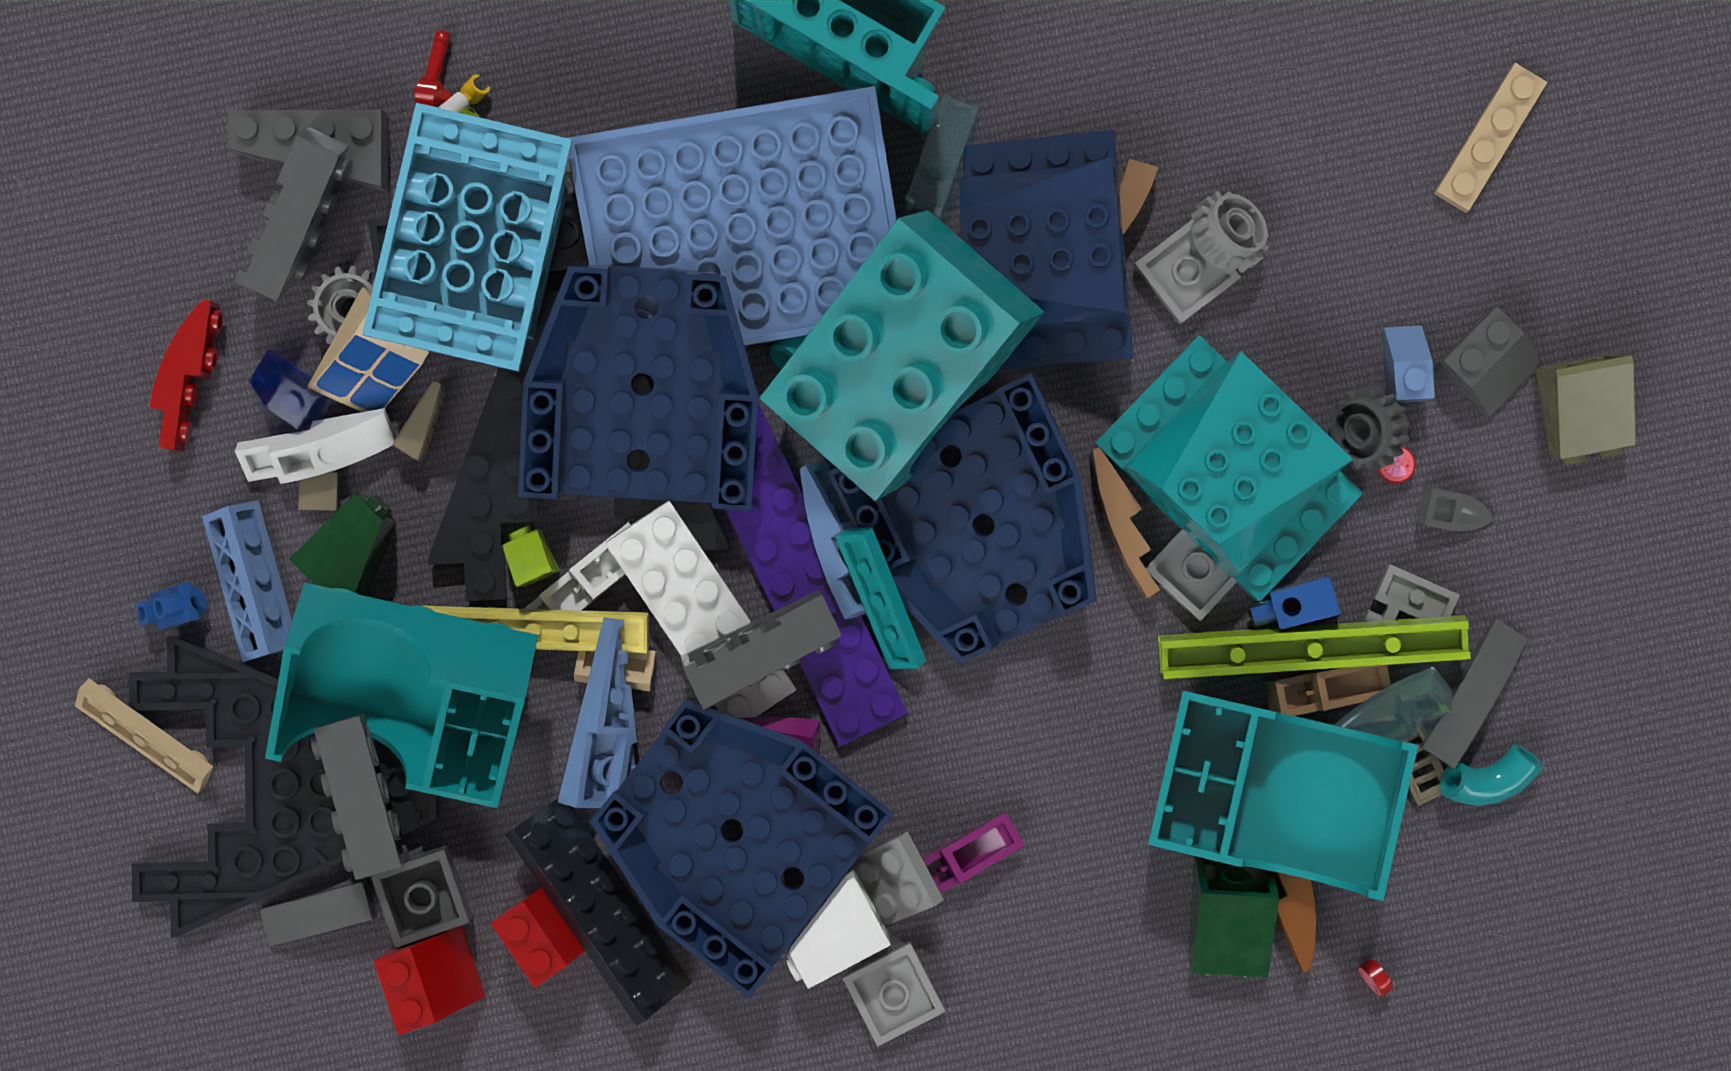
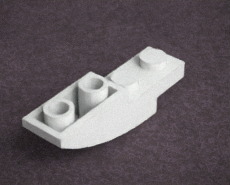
M383 408L313 421L310 430L238 442L235 453L248 482L278 477L280 484L321 475L361 461L394 445L393 442L396 439V435L386 410Z

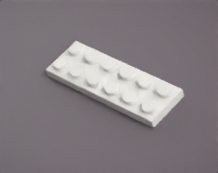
M669 500L605 542L681 656L751 622ZM779 669L768 675L760 683L745 687L714 705L718 711L737 718L757 717L796 691V688L785 671Z

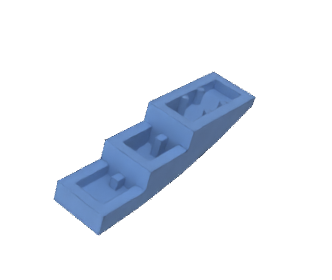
M827 463L807 464L800 468L805 509L814 546L827 583L845 620L866 615L865 608L835 538L843 529H850L853 526L827 473L831 471Z

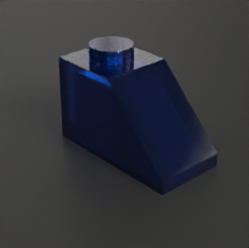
M271 349L266 351L249 380L265 407L296 429L312 424L329 398L310 389L308 384L312 377Z

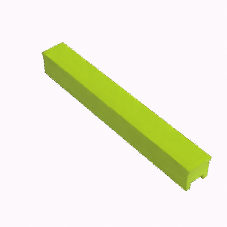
M1465 615L1293 626L1281 630L1278 627L1158 635L1160 673L1163 674L1164 679L1466 660L1471 659L1468 646L1469 621Z

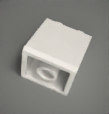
M853 865L791 943L789 951L786 952L788 958L786 962L796 981L803 979L808 989L891 945L887 928L876 911Z

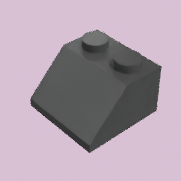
M1497 306L1486 311L1434 365L1487 417H1490L1542 362L1526 334Z

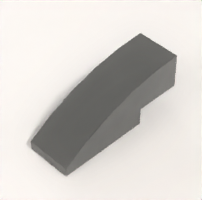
M368 879L259 909L269 946L358 924L378 916Z

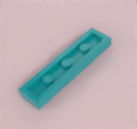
M873 528L843 529L835 538L889 669H918L926 662V658Z

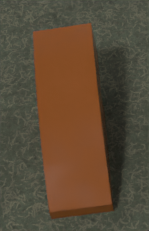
M1274 872L1282 892L1278 893L1277 919L1298 968L1305 973L1310 971L1312 967L1316 937L1315 900L1311 880Z

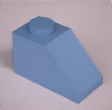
M1422 325L1383 328L1387 395L1394 394L1397 403L1422 402L1435 398L1432 357Z

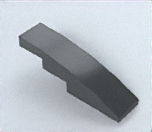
M1494 618L1472 652L1471 659L1467 660L1454 680L1456 685L1437 712L1439 717L1419 746L1420 748L1455 769L1497 700L1528 638L1497 618Z

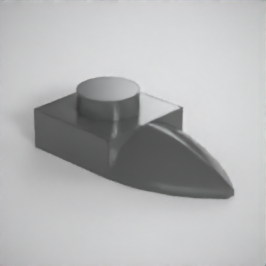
M1428 486L1424 487L1417 519L1418 524L1453 531H1471L1481 528L1493 520L1490 511L1474 497L1463 493Z

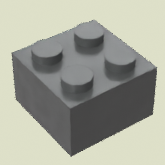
M448 844L410 857L401 868L371 876L395 948L469 923L473 916Z

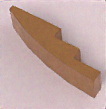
M1097 447L1090 452L1096 493L1107 529L1130 577L1142 597L1148 599L1160 591L1139 560L1151 548L1130 519V517L1141 511L1142 508L1101 448Z

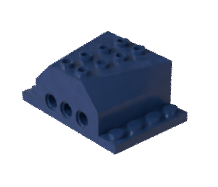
M1104 130L963 146L965 178H961L960 191L962 240L1045 312L997 371L1134 359L1115 131Z

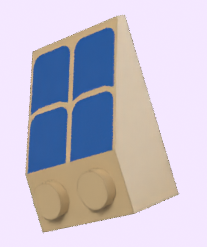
M362 287L308 384L310 389L360 412L386 408L420 368L429 353L427 350L362 335L372 291L365 287Z

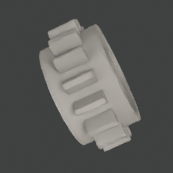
M1217 191L1210 197L1207 196L1196 206L1197 210L1191 214L1194 222L1190 228L1194 244L1207 262L1219 269L1228 270L1230 273L1237 268L1243 273L1264 258L1262 254L1268 250L1266 245L1267 238L1269 237L1267 225L1261 212L1252 202L1240 195L1231 194V192H1227L1222 196Z
M351 266L348 273H345L342 268L336 267L334 276L329 277L323 274L321 275L323 280L321 286H312L311 289L316 294L314 299L307 300V305L313 307L314 313L308 316V320L318 322L319 326L314 331L317 335L322 336L328 333L326 343L331 345L345 319L342 314L343 303L351 298L356 299L362 287L373 290L374 282L371 283L373 273L368 270L360 277L359 269L355 266Z

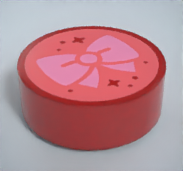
M1402 447L1403 455L1393 457L1394 463L1392 465L1376 469L1378 476L1383 481L1391 484L1402 483L1408 480L1413 475L1416 465L1415 458L1410 450Z
M1368 958L1357 967L1366 984L1379 997L1382 998L1393 989L1390 978L1375 960Z

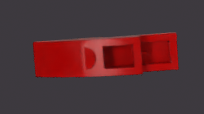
M202 300L188 315L170 342L159 366L149 408L164 411L159 448L184 452V446L189 444L192 436V423L188 422L190 406L194 407L198 393L197 385L193 384L194 377L209 379L210 371L216 369L218 351L214 348L216 333L219 334L222 329L223 312L219 311L220 305L211 300Z

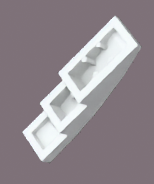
M629 522L626 525H624L621 529H619L616 533H614L611 537H609L606 541H608L609 539H611L612 537H614L615 535L629 527ZM604 541L524 609L583 611L626 574L606 546V541Z

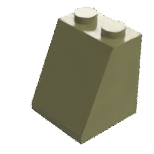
M1606 354L1535 368L1550 458L1563 459L1564 465L1576 464L1587 461V454L1600 452L1601 457L1617 456L1624 454L1623 447L1636 445L1634 363L1632 355Z

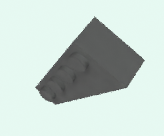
M228 110V149L238 156L283 167L295 136L308 126L349 145L345 158L350 160V164L342 179L343 182L362 185L389 193V117L382 110Z
M308 126L295 136L276 181L278 185L283 186L282 190H275L267 202L262 215L265 219H268L267 225L262 224L256 236L252 238L247 252L254 256L247 266L239 269L234 280L235 283L278 301L297 280L303 282L312 262L307 259L310 248L315 249L324 232V227L319 226L323 214L329 215L337 198V194L332 192L336 180L342 181L348 170L350 160L345 157L349 145Z
M817 590L682 655V666L704 710L745 687L760 683L768 675L779 669L786 670L802 661L801 658L813 651L818 654L832 648L837 644L835 639L842 635L820 590Z
M365 713L314 728L315 736L310 737L311 747L315 758H322L325 774H321V782L325 795L327 797L332 796L336 811L331 812L335 832L337 835L343 834L346 849H342V858L347 872L353 871L355 880L401 868L410 858L406 845L399 847L397 840H400L399 830L401 827L397 814H394L392 810L387 811L385 805L390 802L389 789L383 774H376L375 766H379V758Z

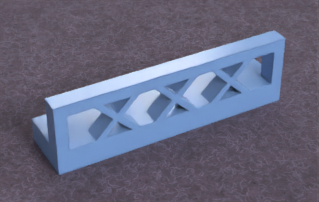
M259 500L227 506L202 516L242 662L284 651L292 619ZM219 519H222L225 529L224 537L221 535L218 524ZM230 559L234 562L235 574L231 571ZM241 595L243 596L244 601H245V605H246L245 611H244V610L242 609V607H241V603H240V596H241ZM251 632L254 634L257 650H253L250 639Z

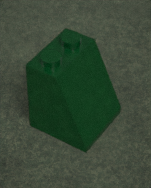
M355 493L289 560L314 585L331 589L344 588L358 595L368 597L396 524L389 516L393 510L377 495L374 497L371 494L367 496Z
M1194 856L1188 949L1192 973H1200L1204 976H1216L1218 974L1235 975L1245 979L1255 977L1268 978L1279 903L1273 871L1252 867H1238Z

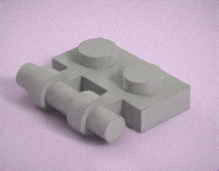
M1387 564L1372 598L1386 605L1381 615L1367 610L1362 622L1395 620L1399 611L1414 618L1451 616L1460 595L1391 564Z

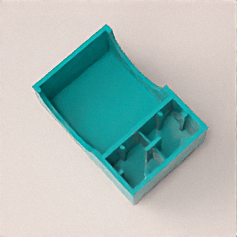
M926 210L898 218L760 396V399L868 496L877 501L905 485L913 475L910 471L913 463L932 437L973 393L988 383L1045 312L931 212Z
M304 583L284 645L265 759L281 762L290 746L301 738L313 734L314 728L365 713L372 738L387 746L402 763L406 775L405 789L498 808L526 697L538 635L514 630L500 623H483L438 613L424 606H407L366 597L344 588L331 589Z
M1183 691L1148 845L1238 867H1252L1297 876L1353 891L1367 898L1384 901L1418 745Z

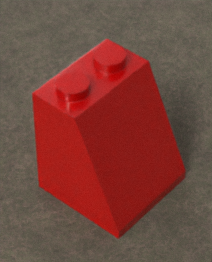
M541 886L505 910L490 923L534 988L568 966L585 952Z
M462 925L397 948L392 947L373 961L398 1035L436 1023L486 996Z

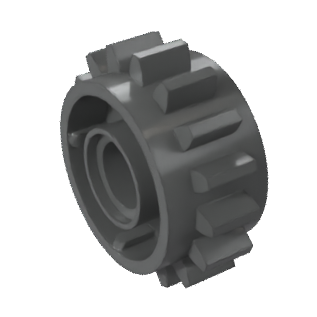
M1369 386L1344 393V400L1334 404L1336 410L1329 418L1331 421L1329 435L1353 459L1351 462L1354 463L1357 470L1367 467L1368 471H1373L1392 465L1394 463L1393 457L1403 455L1402 447L1405 442L1409 441L1407 436L1409 421L1406 419L1404 407L1395 401L1396 396L1394 394L1385 395L1381 387L1370 389Z

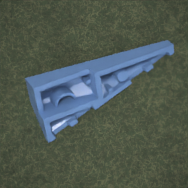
M603 618L558 803L575 808H601L636 766L633 744L637 743L632 691L631 686L626 684L624 664L628 663L627 652L622 650L620 628L624 627V620Z

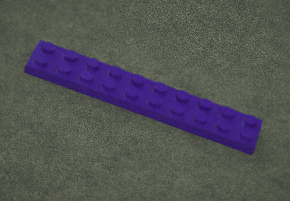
M758 403L751 511H726L774 611L817 590H820L842 636L835 639L837 644L832 648L818 654L813 651L803 656L800 666L840 747L908 714L862 617L858 616L845 620L827 583L814 546L805 509L804 496Z

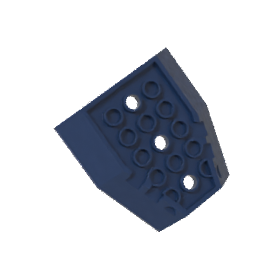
M624 265L568 266L523 381L518 497L557 499L559 494L713 503L712 509L751 511L758 393L726 276L685 269ZM650 296L656 300L658 311L654 316L643 317L637 312L636 301L640 297ZM639 373L650 375L654 381V388L646 394L636 392L632 387V378ZM636 449L645 451L650 458L649 465L640 470L631 467L628 463V455L631 451Z
M1033 373L997 389L996 392L955 411L919 454L910 469L913 475L905 485L877 501L868 496L838 468L827 472L853 528H873L904 606L959 664L1060 616L1063 617L1097 601L1082 477ZM948 445L957 446L962 453V460L956 467L949 466L943 459V451ZM980 514H987L994 520L995 528L990 535H982L976 529L975 521ZM1019 583L1026 588L1028 596L1025 603L1015 604L1009 599L1008 589L1011 584Z
M684 700L663 727V732L621 786L610 795L590 823L657 926L750 999L774 968L780 957L894 812L803 741L711 708L703 710L700 704ZM673 771L682 777L683 786L678 793H669L663 788L662 778L665 773ZM735 819L742 824L744 832L739 840L730 841L724 837L722 826L726 820ZM789 867L799 868L804 874L803 885L795 889L787 887L782 879L784 870Z

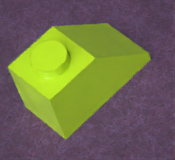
M530 526L524 527L509 534L508 536L511 541L502 545L516 587H527L560 572L542 530L536 529L531 531Z

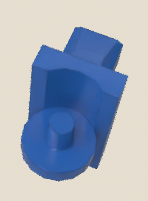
M191 581L150 593L151 600L136 603L140 625L156 623L158 631L198 620L204 614L207 607L204 593L200 589L192 587Z

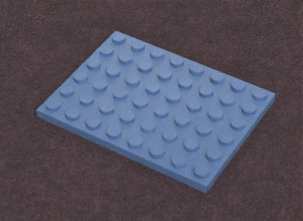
M875 86L567 137L572 139L569 159L589 265L685 269L726 276L744 345L808 335L897 221ZM642 296L636 301V310L643 317H652L658 311V304L654 298Z

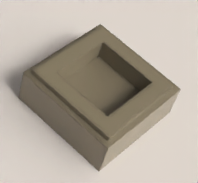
M327 472L299 480L298 510L338 511L340 473Z

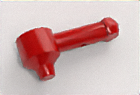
M437 30L434 34V42L425 76H421L414 86L415 104L420 103L437 107L453 96V93L445 90L442 82L439 81L447 48L451 40V34L448 31Z

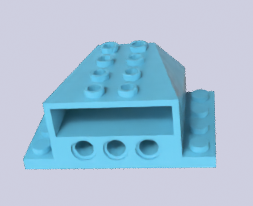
M416 103L362 335L519 372L527 338L534 340L568 189L565 185L564 177L572 139Z

